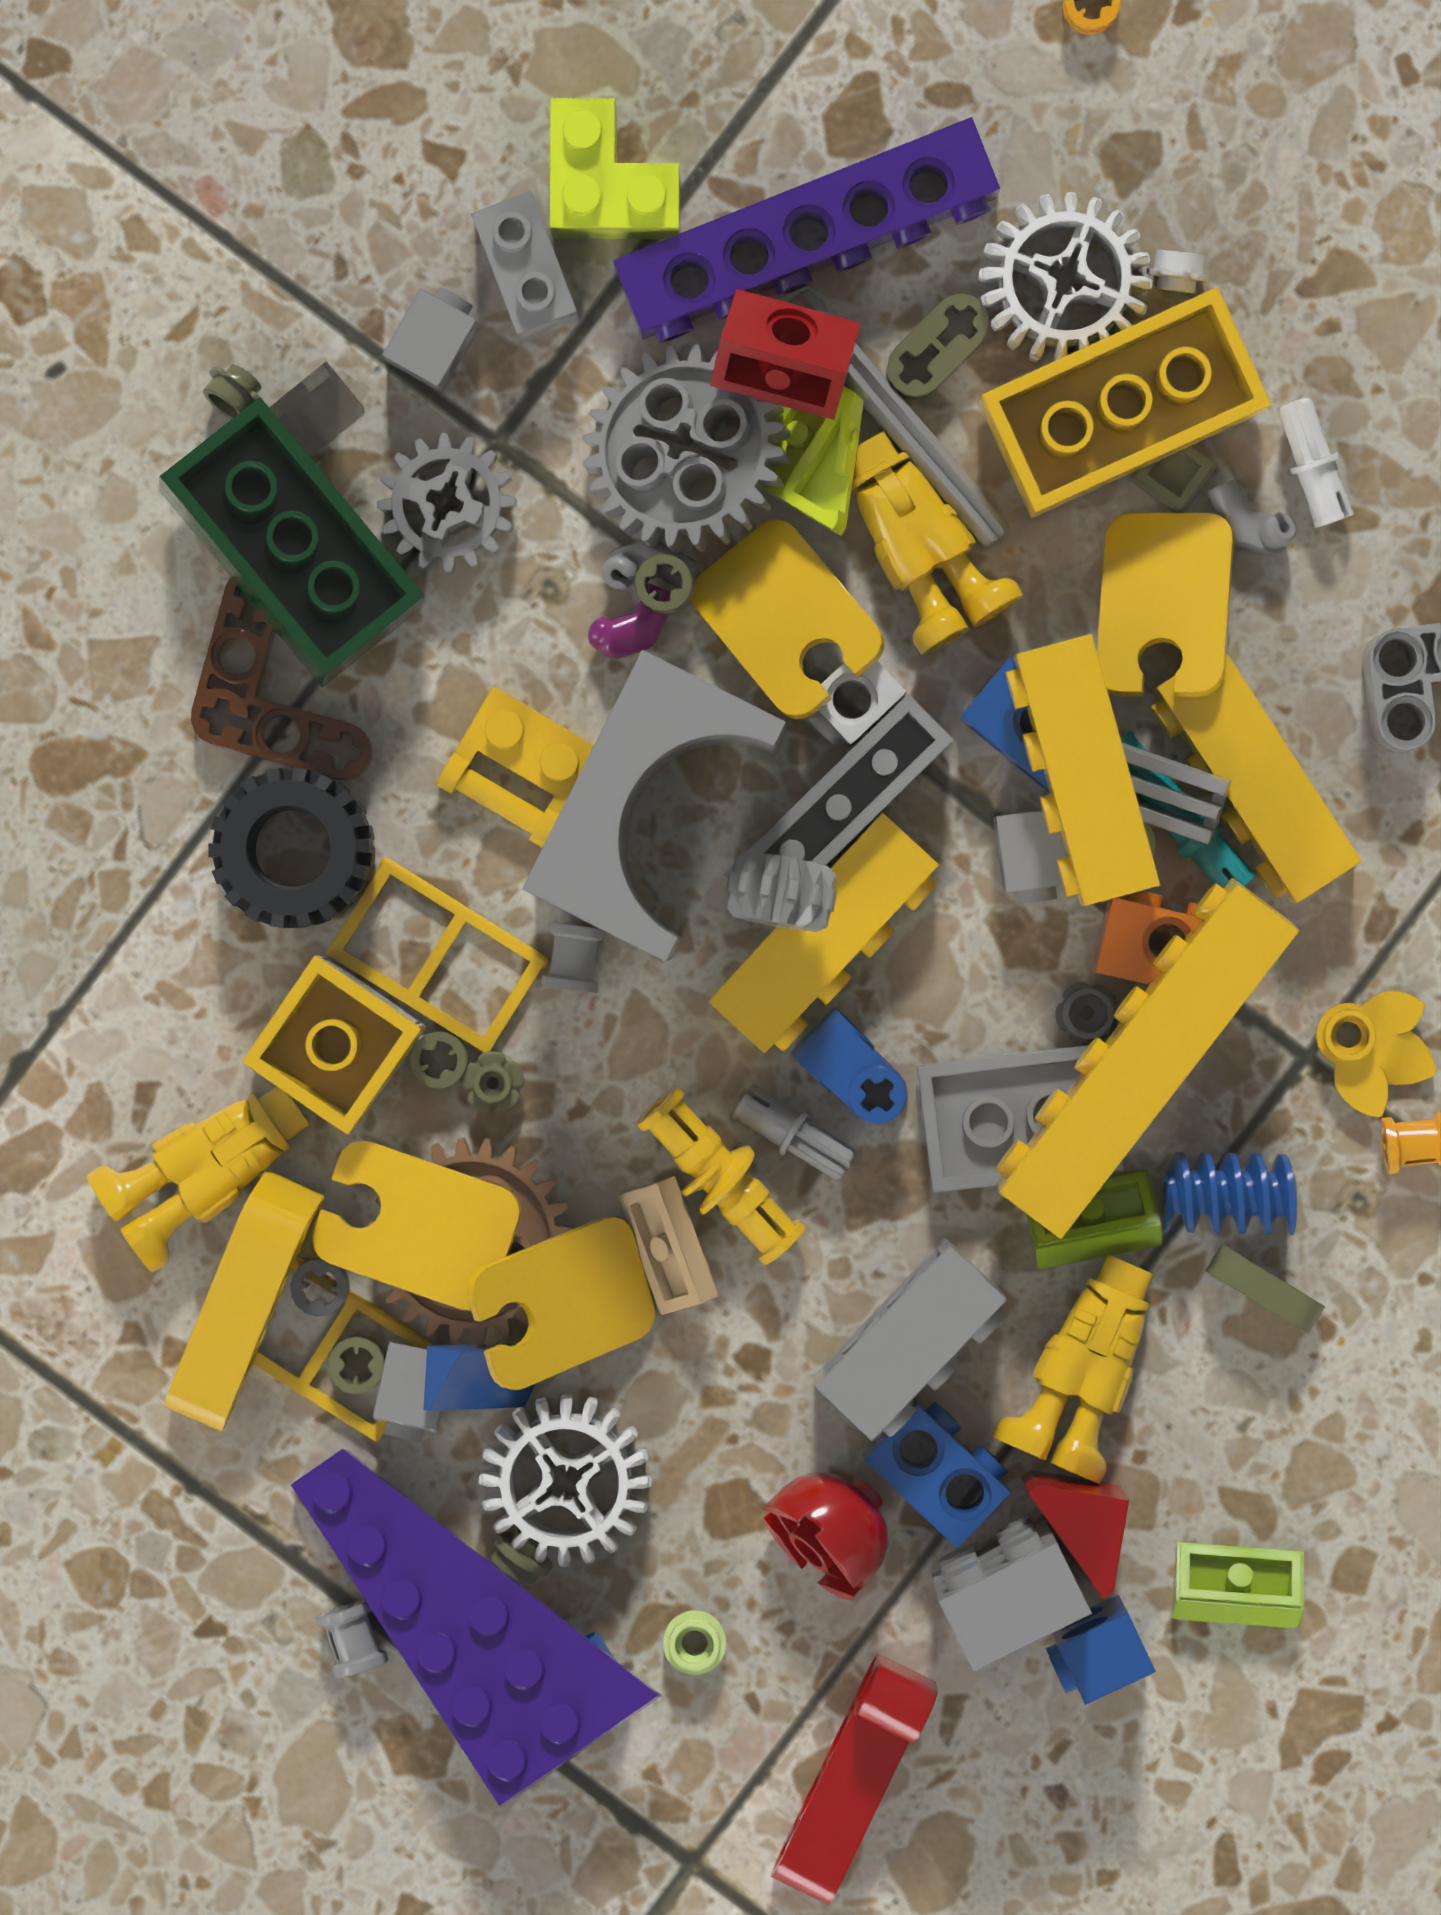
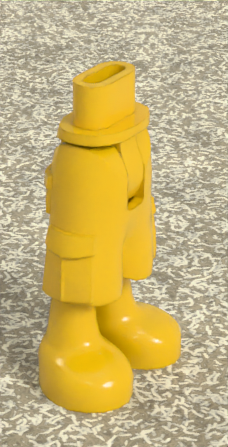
M881 432L857 447L851 493L855 494L859 511L876 544L874 551L877 561L880 563L894 590L906 591L909 589L918 609L919 626L913 632V644L921 656H925L958 640L969 630L959 611L949 604L932 576L934 569H943L954 587L963 610L973 628H978L1013 606L1024 595L1017 582L1012 579L989 580L979 573L967 557L976 542L965 524L958 517L959 514L949 504L942 502L922 472L909 461V455L906 452L898 454L886 433Z
M277 1086L259 1099L252 1093L247 1096L248 1100L245 1099L231 1104L196 1124L190 1122L179 1126L178 1129L157 1140L151 1145L153 1148L152 1156L155 1160L136 1170L118 1173L113 1168L102 1165L86 1175L97 1198L115 1222L125 1217L143 1200L168 1183L172 1182L178 1186V1192L165 1202L120 1227L124 1238L152 1273L165 1266L169 1261L170 1253L167 1243L179 1226L192 1215L196 1220H202L204 1223H207L229 1205H233L242 1194L241 1190L273 1164L283 1151L286 1152L291 1148L287 1141L310 1126L290 1095Z
M1107 1254L1097 1280L1089 1278L1086 1282V1285L1093 1289L1086 1287L1081 1292L1058 1335L1054 1334L1044 1346L1045 1349L1032 1374V1377L1036 1378V1383L1043 1386L1033 1406L1021 1417L1001 1418L996 1423L991 1437L1046 1460L1059 1418L1069 1397L1076 1396L1080 1404L1065 1437L1058 1443L1050 1463L1100 1484L1107 1471L1106 1461L1098 1450V1436L1105 1413L1109 1415L1120 1413L1129 1386L1132 1383L1134 1368H1131L1144 1328V1311H1149L1151 1305L1143 1300L1154 1274Z

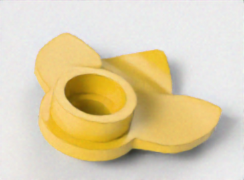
M1384 991L1371 997L1363 1005L1354 1003L1337 1004L1329 1008L1318 1021L1316 1027L1317 1046L1322 1055L1334 1063V1085L1336 1091L1345 1102L1365 1115L1378 1118L1383 1115L1388 1100V1084L1395 1086L1415 1084L1436 1075L1437 1069L1428 1047L1411 1031L1422 1017L1425 1003L1410 994L1401 991ZM1346 1022L1354 1024L1358 1030L1357 1041L1349 1047L1341 1046L1336 1039L1338 1027Z

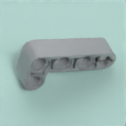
M1441 623L1389 630L1374 637L1367 644L1363 652L1362 669L1370 729L1376 742L1391 752H1406L1421 747L1431 738L1435 730L1436 715L1432 684L1441 683ZM1387 642H1397L1403 645L1409 653L1410 666L1401 677L1387 674L1380 666L1379 652ZM1396 705H1405L1411 708L1417 716L1418 729L1415 735L1408 741L1394 737L1388 729L1387 717L1391 709Z

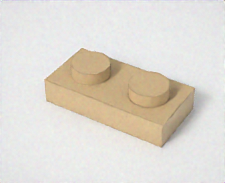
M675 1176L632 1189L617 1196L627 1224L630 1225L634 1233L642 1265L661 1315L700 1305L719 1296L710 1273L709 1264L704 1257L688 1213L687 1204L682 1197Z

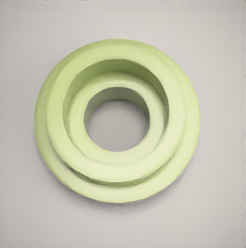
M700 1610L685 1611L674 1617L666 1627L663 1636V1650L669 1663L678 1671L689 1675L704 1674L713 1670L721 1662L726 1651V1634L721 1623L713 1615ZM690 1631H699L705 1635L707 1645L700 1652H690L683 1645L682 1639L684 1635Z

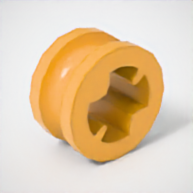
M1063 0L1062 11L1064 19L1072 29L1081 34L1095 35L1103 33L1116 20L1122 0H1108L1109 6L1101 8L1097 19L1085 18V8L1079 12L1077 11L1074 1L1079 0Z

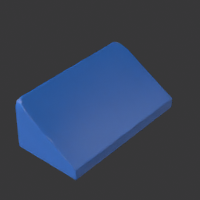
M500 1343V1345H506V1346H512V1345L517 1344V1343ZM499 1344L427 1346L423 1410L445 1411L525 1407L536 1384L524 1389L511 1390L500 1387L494 1382L489 1373L483 1351Z

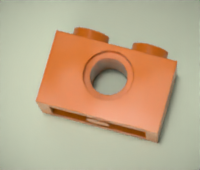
M1145 891L1124 895V899H1109L1091 972L1150 985L1160 972V970L1153 966L1156 958L1149 948L1151 933L1158 926L1169 924L1177 928L1182 939L1185 940L1200 920L1193 915V911L1198 904L1188 902L1187 911L1184 914L1161 908L1164 896Z

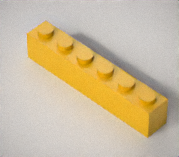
M1233 877L1225 888L1215 883L1207 891L1193 911V915L1200 920L1185 940L1175 935L1166 944L1153 963V966L1160 970L1145 992L1136 986L1126 996L1113 1016L1121 1022L1106 1042L1097 1037L1090 1043L1074 1066L1081 1073L1066 1094L1057 1088L1050 1095L1035 1117V1120L1042 1124L1027 1145L1018 1139L1009 1148L996 1167V1171L1003 1175L997 1182L999 1193L1060 1239H1062L1299 932L1298 928L1291 921Z

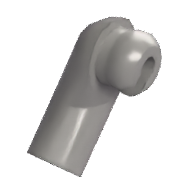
M1236 479L1207 491L1217 515L1226 519L1230 525L1235 546L1269 555L1281 553L1286 549L1287 545L1293 542L1296 535V527L1293 520L1287 514L1281 512L1272 515L1250 509Z
M640 539L610 552L605 558L602 576L606 584L611 588L625 590L635 586L638 569L651 556L659 554L674 555L687 564L694 578L698 573L700 563L680 552L673 553L666 544L660 541L654 548H651ZM665 566L660 568L659 578L678 588H682L681 574L678 577L671 575L674 567Z

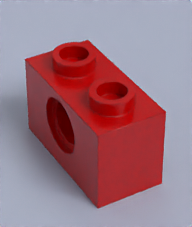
M736 289L719 342L710 386L835 420L861 322Z

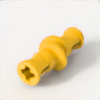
M679 1086L673 1087L657 1099L640 1116L636 1125L643 1132L649 1129L673 1155L672 1160L683 1172L693 1177L681 1191L684 1197L702 1189L707 1193L699 1208L701 1215L706 1214L715 1205H718L721 1214L731 1225H736L760 1251L757 1255L759 1261L763 1265L771 1263L803 1234L806 1226L799 1219L792 1221L769 1196L770 1191L762 1182L753 1178L747 1172L755 1156L753 1149L750 1146L744 1145L729 1152L722 1144L721 1137L709 1125L705 1126L682 1100L685 1093Z

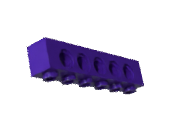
M970 117L613 260L643 340L656 335L659 344L692 332L694 330L692 320L714 311L718 320L726 319L736 289L759 294L775 288L778 296L795 292L813 283L810 274L832 264L835 265L837 272H843L871 260L873 257L870 249L894 240L896 248L899 249L928 238L932 235L930 225L952 216L956 225H960L986 215L992 211L989 202L998 198L1001 188L974 120ZM929 172L939 176L946 187L944 196L932 203H925L916 199L911 193L909 186L911 180L916 175ZM864 196H872L879 199L886 208L887 215L885 219L872 227L858 224L850 214V207L855 200ZM814 220L825 228L827 239L818 249L811 251L802 250L791 240L790 233L792 228L800 221ZM747 243L760 246L768 256L765 267L758 273L750 275L737 271L731 263V256L734 250ZM686 267H695L703 271L709 280L706 290L695 298L679 296L671 286L672 279L679 270Z

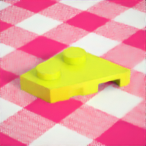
M845 386L835 420L782 406L784 412L771 422L784 423L790 431V437L775 443L774 446L785 450L790 456V463L775 465L771 469L784 483L783 488L764 487L763 489L839 536H842L847 526L864 400Z

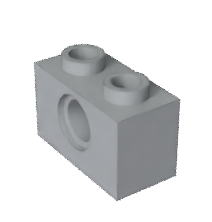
M528 191L471 213L520 343L522 344L579 322L577 309L532 192Z

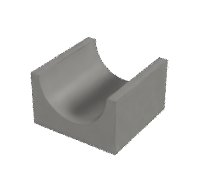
M642 650L522 890L665 962L671 960L682 936L670 930L651 913L636 890L628 866L627 834L636 802L644 788L662 768L680 756L696 749L714 745H742L760 749L774 755L785 734L786 722Z

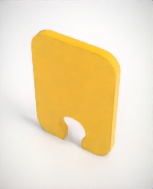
M1128 513L1117 517L1108 526L1104 545L1097 654L1107 691L1110 694L1118 696H1143L1145 678L1139 666L1141 655L1148 647L1162 642L1173 644L1179 648L1183 657L1181 667L1175 673V697L1206 696L1216 691L1222 684L1226 669L1234 546L1232 529L1226 519L1212 513Z
M776 519L759 525L702 572L695 580L694 596L691 601L696 610L779 711L789 718L796 720L808 718L832 700L831 696L818 681L809 679L803 672V660L810 648L825 642L836 644L843 652L844 663L857 678L870 669L882 656L885 648L884 637L878 626L799 532L787 521Z
M357 1141L343 1149L331 1179L346 1185L360 1183L372 1187L380 1198V1214L371 1225L364 1228H355L347 1224L342 1216L326 1210H320L313 1230L312 1243L317 1255L329 1264L460 1310L471 1311L467 1294L470 1278L482 1266L509 1255L520 1223L522 1210L520 1202L514 1193L504 1187L374 1142Z
M616 1217L598 1218L484 1265L474 1272L467 1287L468 1301L474 1321L481 1322L497 1315L503 1306L511 1302L518 1303L527 1314L528 1328L520 1342L512 1346L499 1344L483 1351L489 1373L494 1382L500 1387L511 1390L527 1388L641 1339L648 1334L655 1319L654 1303L634 1233L630 1225L623 1219Z

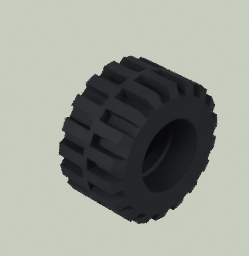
M295 767L293 769L275 768L265 770L266 773L257 777L251 776L241 782L242 787L235 793L227 795L221 803L224 805L219 817L214 816L210 828L214 830L213 842L208 843V857L213 858L215 870L212 871L216 884H221L225 890L226 895L224 897L232 906L238 907L245 912V916L250 919L278 928H306L320 925L332 920L331 918L337 914L344 913L354 904L352 901L359 892L363 893L369 882L367 876L370 867H374L375 853L372 852V840H375L373 827L369 826L365 816L367 812L360 801H357L350 794V790L341 783L308 769ZM288 810L303 811L315 817L325 828L330 842L329 858L322 873L313 881L296 887L283 886L269 879L261 870L256 856L257 837L263 825L272 816Z

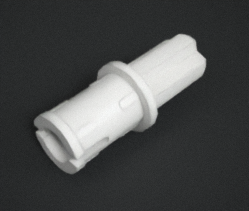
M1301 398L1284 404L1279 410V415L1297 465L1290 468L1291 475H1298L1309 505L1314 527L1324 526L1354 515L1335 461L1340 458L1338 452L1330 454L1313 401L1310 398Z

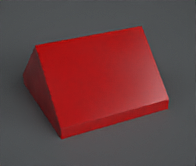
M1030 1470L1021 1478L1027 1492L1104 1599L1114 1592L1129 1506V1499L1121 1486L1106 1482L1098 1484L1088 1479Z

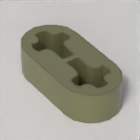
M962 293L948 296L895 347L889 356L886 373L889 383L900 396L913 400L928 397L980 347L987 336L990 323L988 311L982 305V302L972 295ZM952 309L960 315L967 309L972 311L975 317L971 327L976 333L975 336L968 339L965 335L959 334L945 347L938 338L949 326V320L945 316L946 312ZM931 347L938 355L929 363L926 370L931 378L930 381L923 384L915 379L908 385L900 379L904 371V366L900 359L907 354L910 358L916 360Z
M1221 1244L1205 1270L1215 1278L1308 1334L1325 1309V1306L1224 1244Z

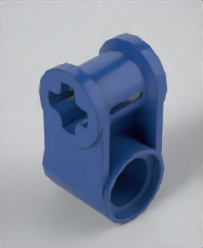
M836 1007L790 1052L799 1064L829 1092H833L858 1117L866 1122L874 1124L889 1122L897 1117L906 1105L908 1090L905 1080L874 1049L875 1045ZM868 1078L876 1084L882 1082L885 1078L892 1082L894 1088L890 1091L889 1097L895 1104L891 1109L887 1110L885 1107L878 1105L870 1110L864 1105L863 1101L866 1099L868 1092L862 1085Z

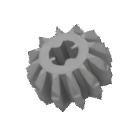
M745 852L736 856L733 870L729 872L726 888L728 894L727 909L735 918L744 919L749 922L786 929L818 932L827 928L830 914L834 912L837 895L835 890L836 874L828 866L820 865L816 862L776 854Z

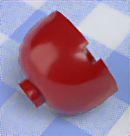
M813 1472L797 1477L783 1487L763 1508V1510L769 1512L763 1518L765 1525L790 1559L800 1569H803L808 1562L816 1569L825 1573L817 1583L828 1592L842 1599L852 1600L871 1581L881 1567L889 1546L887 1525L879 1512L883 1501L879 1494L861 1478H855L850 1482L832 1473Z

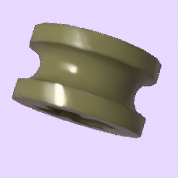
M659 554L651 556L642 563L636 573L635 587L637 595L643 604L657 613L670 614L679 612L689 604L694 596L695 580L692 571L682 560L674 555ZM661 567H674L671 575L678 577L681 574L682 588L671 591L670 601H656L660 595L656 591L649 593V580L659 578Z
M435 1031L424 1035L415 1043L410 1056L412 1072L419 1082L430 1088L439 1089L452 1086L462 1078L469 1061L466 1045L459 1037L445 1031ZM439 1041L451 1045L453 1048L448 1055H457V1066L455 1070H443L440 1078H436L427 1073L426 1070L431 1064H422V1053L424 1050H435Z
M361 1334L348 1336L340 1341L330 1353L327 1364L329 1376L333 1383L344 1392L352 1394L366 1393L376 1387L381 1381L386 1353L380 1343L370 1336ZM354 1347L355 1354H358L361 1348L371 1353L373 1359L369 1362L368 1368L373 1375L366 1381H361L360 1374L354 1377V1381L350 1380L342 1372L348 1363L342 1354L348 1348Z

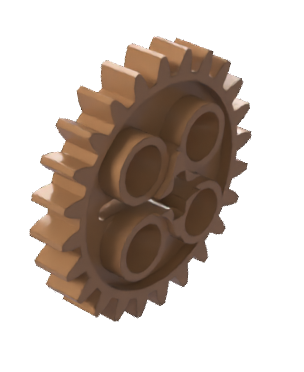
M465 1137L458 1138L455 1156L448 1157L446 1151L439 1143L431 1146L433 1163L487 1182L496 1183L514 1193L520 1202L522 1210L520 1223L513 1240L514 1243H518L526 1249L575 1228L556 1224L555 1217L562 1214L569 1207L568 1201L550 1203L546 1197L556 1185V1179H548L539 1184L532 1179L539 1165L537 1159L532 1160L522 1169L515 1166L516 1146L512 1145L503 1154L501 1159L493 1157L491 1138H486L483 1141L478 1154H471ZM377 1196L375 1202L381 1207L380 1198ZM375 1219V1220H371V1221L368 1223V1226L371 1225L373 1222H375L376 1219ZM397 1287L385 1299L387 1304L397 1302L403 1298L410 1303L403 1318L405 1323L412 1321L421 1313L427 1316L425 1335L431 1337L436 1332L441 1323L449 1325L451 1344H457L464 1328H472L477 1344L483 1345L487 1336V1327L492 1325L495 1326L504 1340L508 1339L511 1336L509 1319L514 1316L528 1327L527 1314L524 1308L516 1302L506 1304L497 1315L479 1322L474 1321L472 1311L460 1310Z

